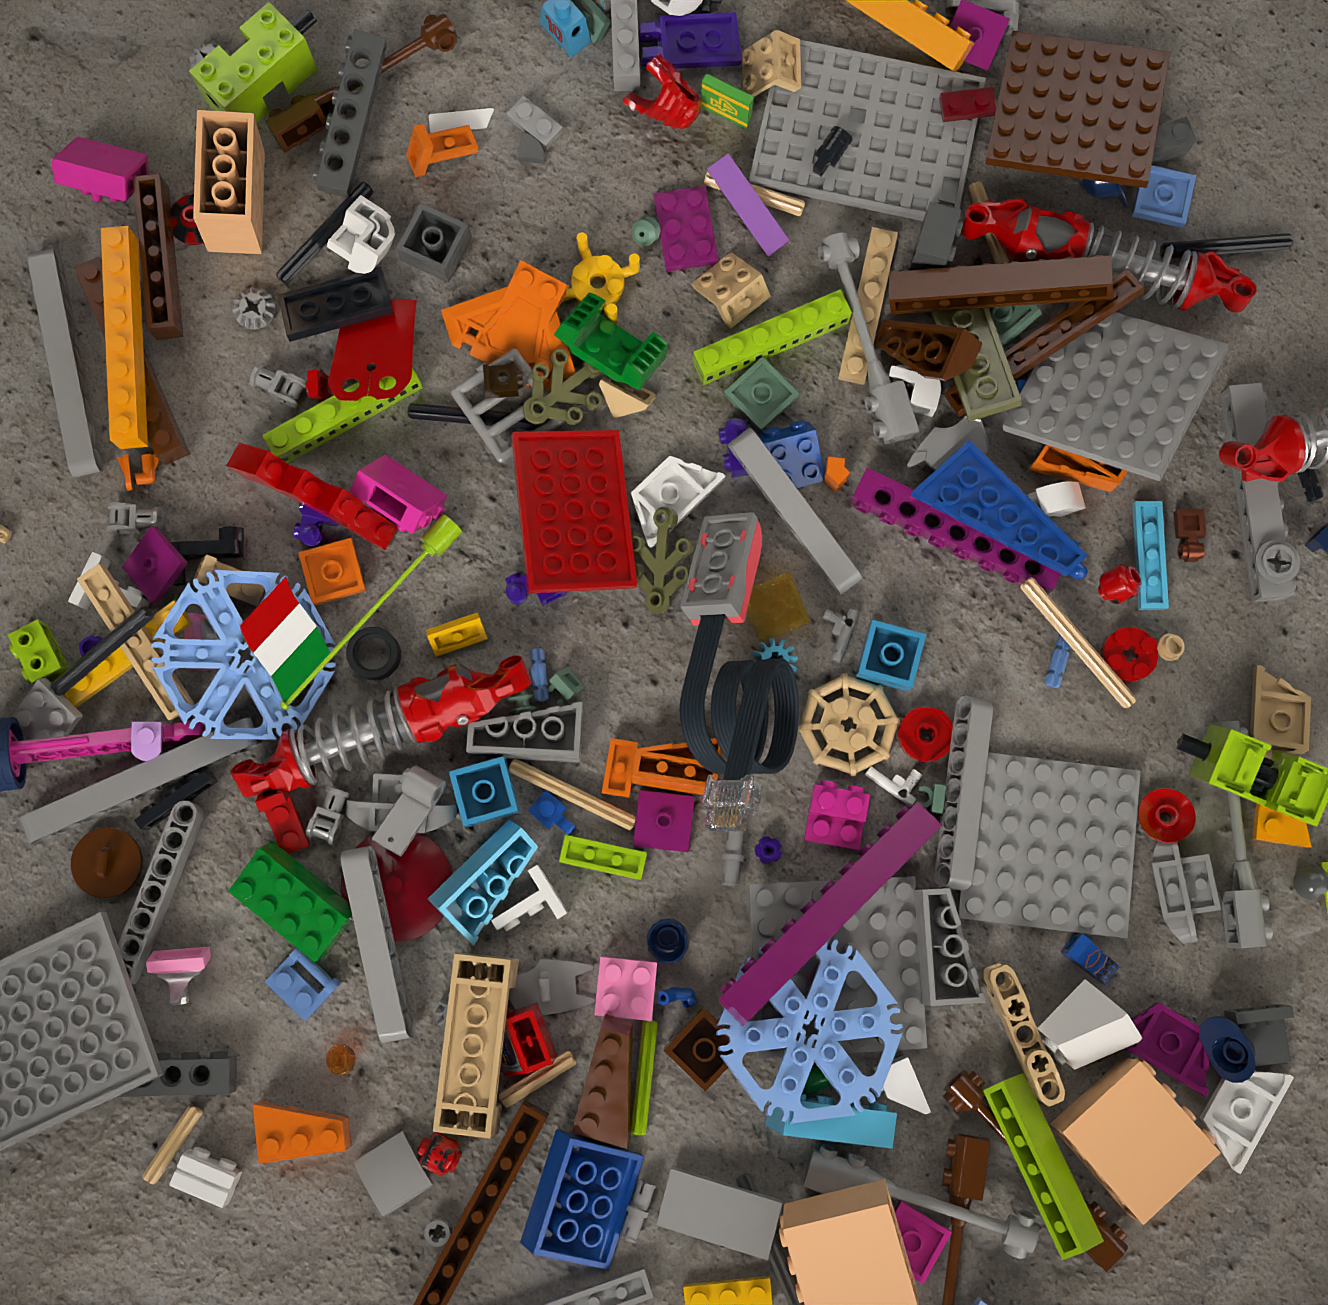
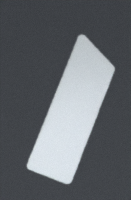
M486 108L429 114L430 133L469 125L471 130L487 128L494 109Z

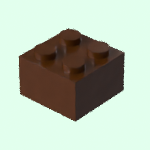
M702 1006L664 1047V1052L706 1092L728 1068L720 1055H729L732 1052L731 1049L725 1052L718 1050L719 1046H726L729 1042L726 1035H716L718 1030L725 1027L723 1025L716 1026L718 1021Z

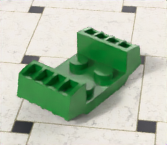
M589 292L561 323L554 335L569 346L574 355L614 381L624 382L641 390L666 359L668 342L654 331L644 342L603 317L601 312L606 300Z

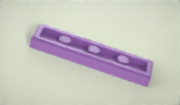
M729 153L707 168L710 176L767 257H770L790 242Z

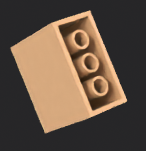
M197 110L193 218L208 252L262 254L265 151L254 113Z
M1123 1056L1049 1125L1129 1216L1144 1225L1221 1152L1214 1146L1217 1143L1215 1138L1206 1129L1201 1130L1194 1123L1197 1120L1194 1114L1187 1107L1183 1106L1181 1108L1174 1100L1177 1097L1176 1094L1165 1083L1161 1085L1154 1078L1156 1072L1146 1061L1141 1062L1137 1058L1132 1059Z
M885 1179L784 1204L783 1215L779 1216L781 1224L779 1235L782 1246L788 1247L790 1256L787 1257L790 1273L791 1275L796 1274L798 1284H795L799 1303L804 1302V1305H919L916 1283Z

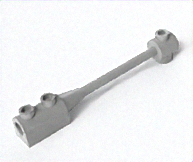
M843 232L830 235L821 241L822 246H819L817 250L820 262L827 261L830 269H838L868 363L870 391L869 397L865 398V407L869 413L875 412L878 421L873 424L874 435L876 438L883 437L885 444L908 440L919 432V428L904 381L892 383L881 362L878 361L848 267L859 256L858 241L855 237L848 238L847 234Z
M1239 721L1211 723L1249 736L1247 729L1240 727ZM1208 726L1205 727V729H1204V731H1203V738H1204V736H1205V734H1206V731H1207V729H1208ZM1227 792L1236 862H1234L1232 891H1220L1226 947L1267 946L1266 940H1270L1273 936L1271 925L1264 923L1263 911L1269 909V899L1265 894H1260L1251 865L1247 861L1240 796Z
M822 1144L820 1150L814 1148L812 1151L803 1187L825 1194L885 1179L891 1198L895 1197L1001 1233L1002 1243L1004 1244L1003 1250L1015 1258H1026L1027 1252L1033 1253L1036 1247L1040 1226L1034 1222L1035 1216L1027 1211L1019 1210L1017 1216L1009 1214L1006 1222L897 1186L894 1182L866 1166L865 1158L860 1155L849 1154L848 1159L837 1156L838 1150L827 1144Z

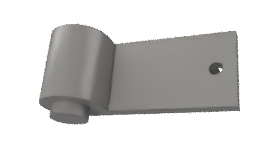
M416 765L411 769L407 768L403 772L400 779L403 793L372 838V841L399 856L403 855L440 799L446 786L445 780Z

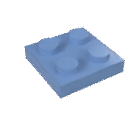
M1152 165L1147 188L1137 187L1131 216L1183 228L1187 222L1196 175Z

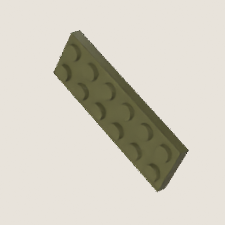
M989 308L931 312L935 325L965 328L982 342L972 368L953 377L968 422L1022 406V399Z

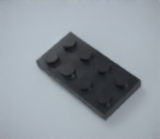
M381 266L374 268L366 274L355 273L278 295L286 336L289 342L393 314Z

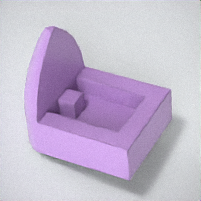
M132 722L131 752L135 757L143 761H149L160 755L162 752V722Z

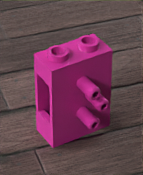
M77 136L52 158L51 170L54 172V183L79 189L82 194L91 195L94 202H101L103 200L102 196L109 197L111 202H118L120 200L126 202L134 194L133 177L149 175L148 154Z
M386 454L359 469L349 491L371 506L372 510L380 515L383 514L395 522L398 530L402 532L408 531L411 534L420 528L425 529L432 520H437L444 513L446 507L443 504L448 496Z

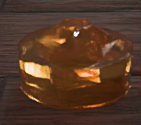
M338 1045L328 1051L326 1064L331 1073L335 1075L347 1074L355 1066L356 1057L351 1047Z

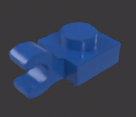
M547 790L543 792L528 810L549 830L556 824L570 836L576 829L563 816L567 808Z

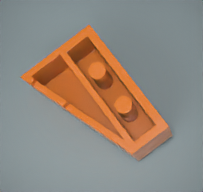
M1046 444L1028 469V471L1066 481L1079 482L1081 485L1108 492L1113 491L1128 472Z
M715 737L711 741L721 756L722 751ZM670 743L637 748L632 773V784L714 797L718 774L704 768L695 759L687 743L673 745Z
M262 1100L252 1104L258 1164L346 1151L352 1146L348 1116L300 1109L289 1105L273 1104Z

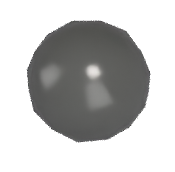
M1316 865L1301 867L1294 876L1293 885L1296 892L1308 900H1313L1328 891V872Z

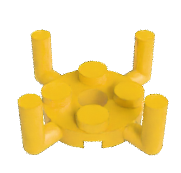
M581 232L577 235V245L582 261L573 269L572 287L567 290L562 303L576 298L580 303L589 292L606 300L602 310H604L608 320L616 323L618 321V309L615 304L620 299L624 290V278L635 275L640 271V257L636 253L629 256V265L620 268L608 255L592 256L588 247L587 235ZM597 277L604 279L606 282L599 289L592 287L590 284Z

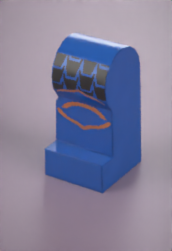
M1075 933L1060 952L1104 985L1108 983L1119 968L1115 961L1105 955L1101 949L1082 933Z

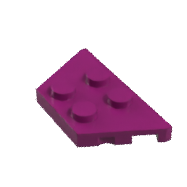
M1155 1002L1133 1017L1131 1020L1142 1036V1039L1138 1043L1124 1049L1206 1097L1208 1094L1206 1069L1209 1070V1057L1199 1037L1200 1026L1158 1002Z

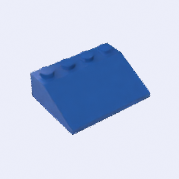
M556 1129L520 1243L534 1255L609 1270L627 1213L626 1208L630 1204L644 1156L599 1140Z

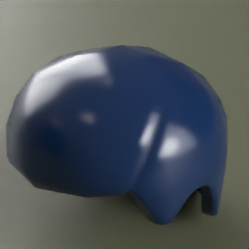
M661 919L652 925L647 934L648 950L659 963L674 964L684 957L689 948V934L686 928L675 919Z

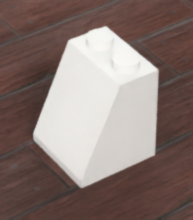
M1086 979L1037 1028L1044 1037L1042 1042L1051 1051V1056L1062 1066L1067 1063L1074 1070L1136 1044L1142 1039L1129 1015Z

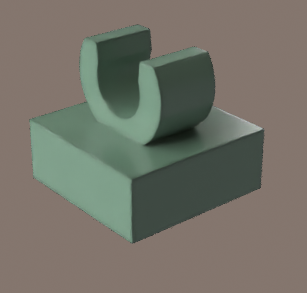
M567 667L555 673L549 680L552 685L549 686L548 692L551 693L557 689L562 694L561 698L557 701L561 704L579 695L586 687Z
M934 784L930 788L926 786L919 787L917 791L926 793L928 797L925 803H919L924 808L928 807L930 814H942L946 785Z

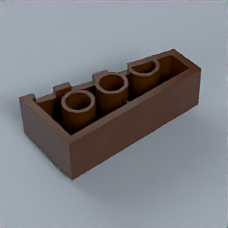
M605 1014L572 1129V1133L626 1149L628 1148L631 1136L633 1022Z

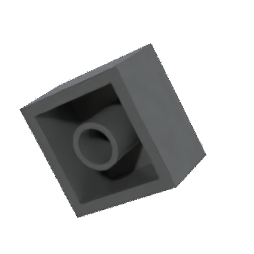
M934 202L929 203L921 224L909 271L950 267L957 248L955 244L960 236L964 222L959 220L960 209Z
M420 203L396 250L402 262L449 283L472 236L468 224Z

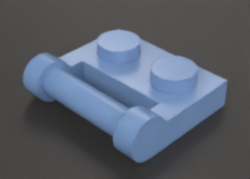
M295 948L289 957L265 981L304 1021H307L341 985L336 978L332 979L317 963L313 962L298 948ZM297 962L302 964L324 986L321 992L293 967Z

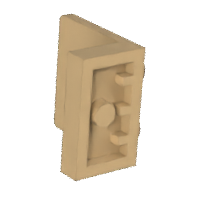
M776 29L743 50V91L754 97L773 85L792 92L801 89L800 39Z
M732 252L723 257L692 283L694 290L717 307L724 324L730 329L771 297L762 274Z

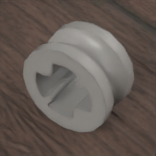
M437 1217L432 1219L425 1229L426 1241L434 1247L446 1244L452 1234L451 1224L445 1218ZM437 1225L443 1226L442 1231H446V1235H442L440 1239L433 1237L435 1233L431 1234V1229H435Z

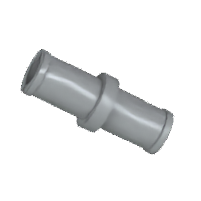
M726 829L725 853L722 854L721 860H724L721 885L739 887L740 863L744 861V856L741 855L744 830Z
M638 1180L631 1205L628 1204L626 1208L628 1214L622 1232L619 1235L620 1238L637 1243L644 1218H648L650 1213L647 1210L656 1185Z

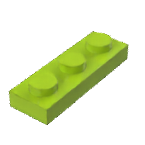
M565 835L559 862L642 880L647 852Z

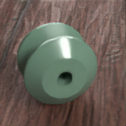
M649 216L640 218L631 228L633 240L641 246L651 245L659 238L661 232L659 223Z
M527 690L511 695L510 698L506 699L507 702L513 704V709L508 711V713L515 716L524 712H533L536 707L530 706L529 700L534 695H528Z

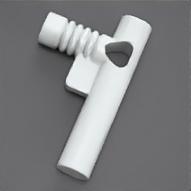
M870 766L865 776L911 807L916 798L910 792L922 774L913 769L908 778H906L907 780L899 775H895L891 781ZM902 789L906 791L905 798L898 794Z

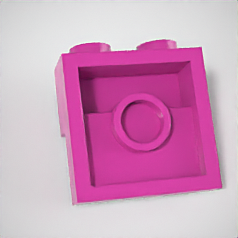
M821 780L820 785L815 784L812 788L804 841L859 851L870 794H865V788L848 785L847 790L836 788L837 783Z

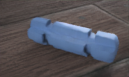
M1061 635L1057 638L1055 645L1057 649L1053 652L1048 668L1050 673L1046 675L1044 682L1046 686L1051 688L1060 687L1061 675L1064 674L1070 655L1068 650L1071 647Z
M535 648L529 651L530 661L532 662V685L535 688L533 690L535 702H546L549 700V692L546 689V686H548L546 664L543 663L545 653L542 648Z

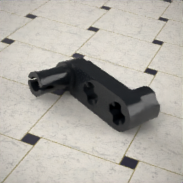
M234 526L219 528V540L171 542V544L186 561L201 559L205 555L217 559L240 558L244 556V528ZM185 568L172 586L186 585Z

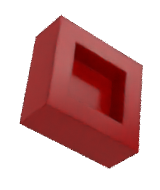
M318 369L307 371L306 391L309 397L319 403L330 398L329 376Z

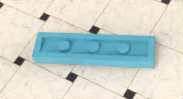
M1135 501L1132 503L1136 570L1142 581V585L1139 586V593L1137 594L1138 610H1166L1169 608L1162 501Z

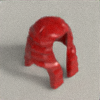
M657 54L652 60L648 61L646 69L663 85L658 98L648 100L631 92L623 98V103L629 106L632 111L638 110L641 115H646L648 119L654 118L657 122L663 121L664 126H670L672 129H685L698 117L702 101L698 93L693 91L692 86H689L685 79H681V74L676 71L675 66L670 64V61L664 59L661 54Z

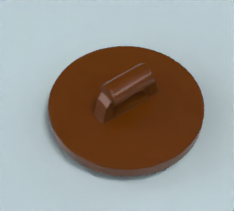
M100 828L89 832L77 843L71 857V872L76 884L85 893L98 898H112L125 893L136 883L142 869V853L138 843L131 835L116 828Z

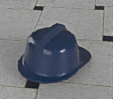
M1082 179L1087 193L1098 199L1117 196L1121 204L1128 208V203L1120 184Z
M1216 1016L1204 1020L1200 1026L1199 1037L1217 1074L1232 1083H1242L1250 1079L1256 1066V1052L1251 1040L1230 1019Z

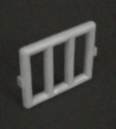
M517 349L510 350L489 364V366L506 365L514 362L519 371L523 372L524 386L529 383L532 388L533 379L530 374L532 369ZM482 364L476 368L477 373L455 386L451 390V395L499 463H505L513 457L512 445L503 450L494 437L525 418L523 406L490 428H487L480 415L507 397L485 398L475 406L471 405L464 394L484 381ZM543 386V398H544V397H545L546 395H548L549 393L547 392V390H546L545 387ZM556 403L550 406L552 408L559 409ZM533 406L534 411L539 408L537 406ZM550 419L532 432L553 431L564 424L565 421Z

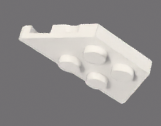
M669 456L631 492L648 548L652 550L657 543L658 527L654 523L653 516L658 508L668 507L674 509L678 515L677 526L725 480L726 476L720 472L715 473L703 469L702 466L693 463H685L681 459ZM664 513L661 516V522L665 520Z
M1254 1071L1250 1079L1242 1083H1232L1223 1078L1220 1080L1200 1119L1208 1132L1217 1141V1146L1235 1172L1242 1173L1294 1078L1293 1076L1282 1073Z

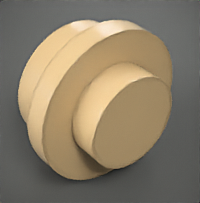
M1171 633L1162 635L1157 642L1159 655L1167 661L1177 660L1185 649L1181 637Z

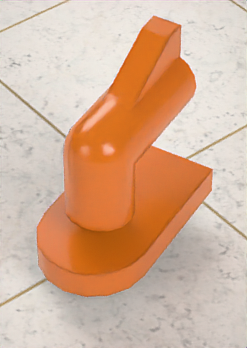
M126 454L123 457H117V460L125 477L127 492L133 491L129 456ZM155 454L141 455L143 472L134 473L137 485L154 483L156 480L155 471L160 460Z

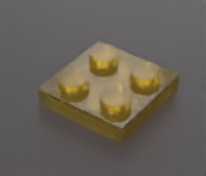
M790 572L752 587L747 615L759 643L811 623Z

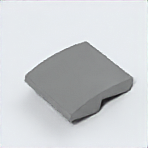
M404 1131L353 1162L369 1195L384 1217L434 1186L427 1170L420 1166V1159L417 1157Z

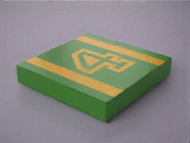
M706 74L702 80L701 107L747 129L751 123L754 97L710 74Z

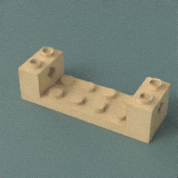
M470 953L454 954L433 1132L489 1139L499 1133L502 1103H496L509 989L516 987L519 959Z

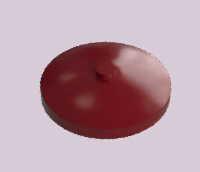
M421 833L415 835L402 856L372 841L375 834L371 835L356 848L372 846L375 851L394 942L408 941L425 935L436 927L444 917L428 898L453 874L448 857L437 843ZM342 872L341 896L347 902H349L345 879Z

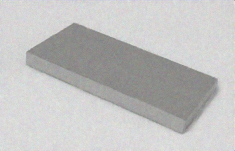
M672 1166L656 1225L768 1260L783 1200Z

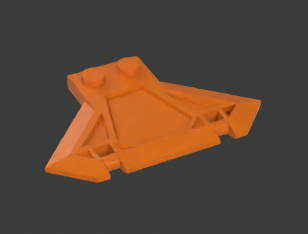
M520 260L507 287L441 310L451 344L458 349H461L464 343L472 346L470 355L488 365L510 350L517 349L531 369L540 363L547 366L549 375L543 381V386L550 393L552 375L550 356L555 350L563 349L568 354V361L564 364L563 382L576 373L569 347L554 335L561 325L558 309L570 285ZM471 328L479 331L477 336L470 334ZM556 354V359L563 362V358ZM536 369L537 375L543 377V372Z

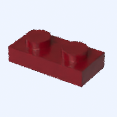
M993 87L940 93L939 96L943 122L995 116L996 104Z

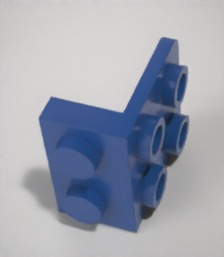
M795 421L790 424V427L782 429L778 427L769 428L764 431V434L757 435L796 488L824 480L825 472L816 429L809 421Z

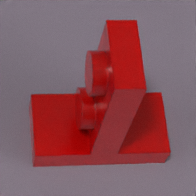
M269 789L258 794L255 803L259 813L265 812L279 847L289 854L310 846L309 838L306 837V831L290 791Z

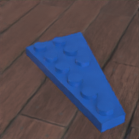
M970 440L913 490L910 495L1064 576H1067L1088 556Z

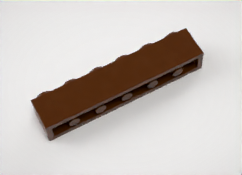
M159 173L133 177L147 330L156 340L183 337L169 187Z

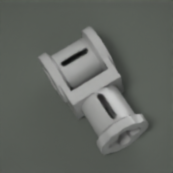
M261 364L255 366L250 375V386H259L266 389L271 397L292 408H297V400L303 388H306V381L291 373H284L280 370H277L275 374L266 370L264 365Z
M120 502L107 504V509L110 510L109 525L106 526V532L141 533V528H150V526L158 527L160 531L163 528L164 515L162 508L159 506H155L154 509H142L136 504Z
M326 786L327 794L322 807L317 806L315 813L312 815L306 830V837L312 838L314 836L328 841V844L333 846L342 828L344 815L340 814L345 799L349 798L350 793ZM319 827L328 829L329 831L327 832L319 829Z

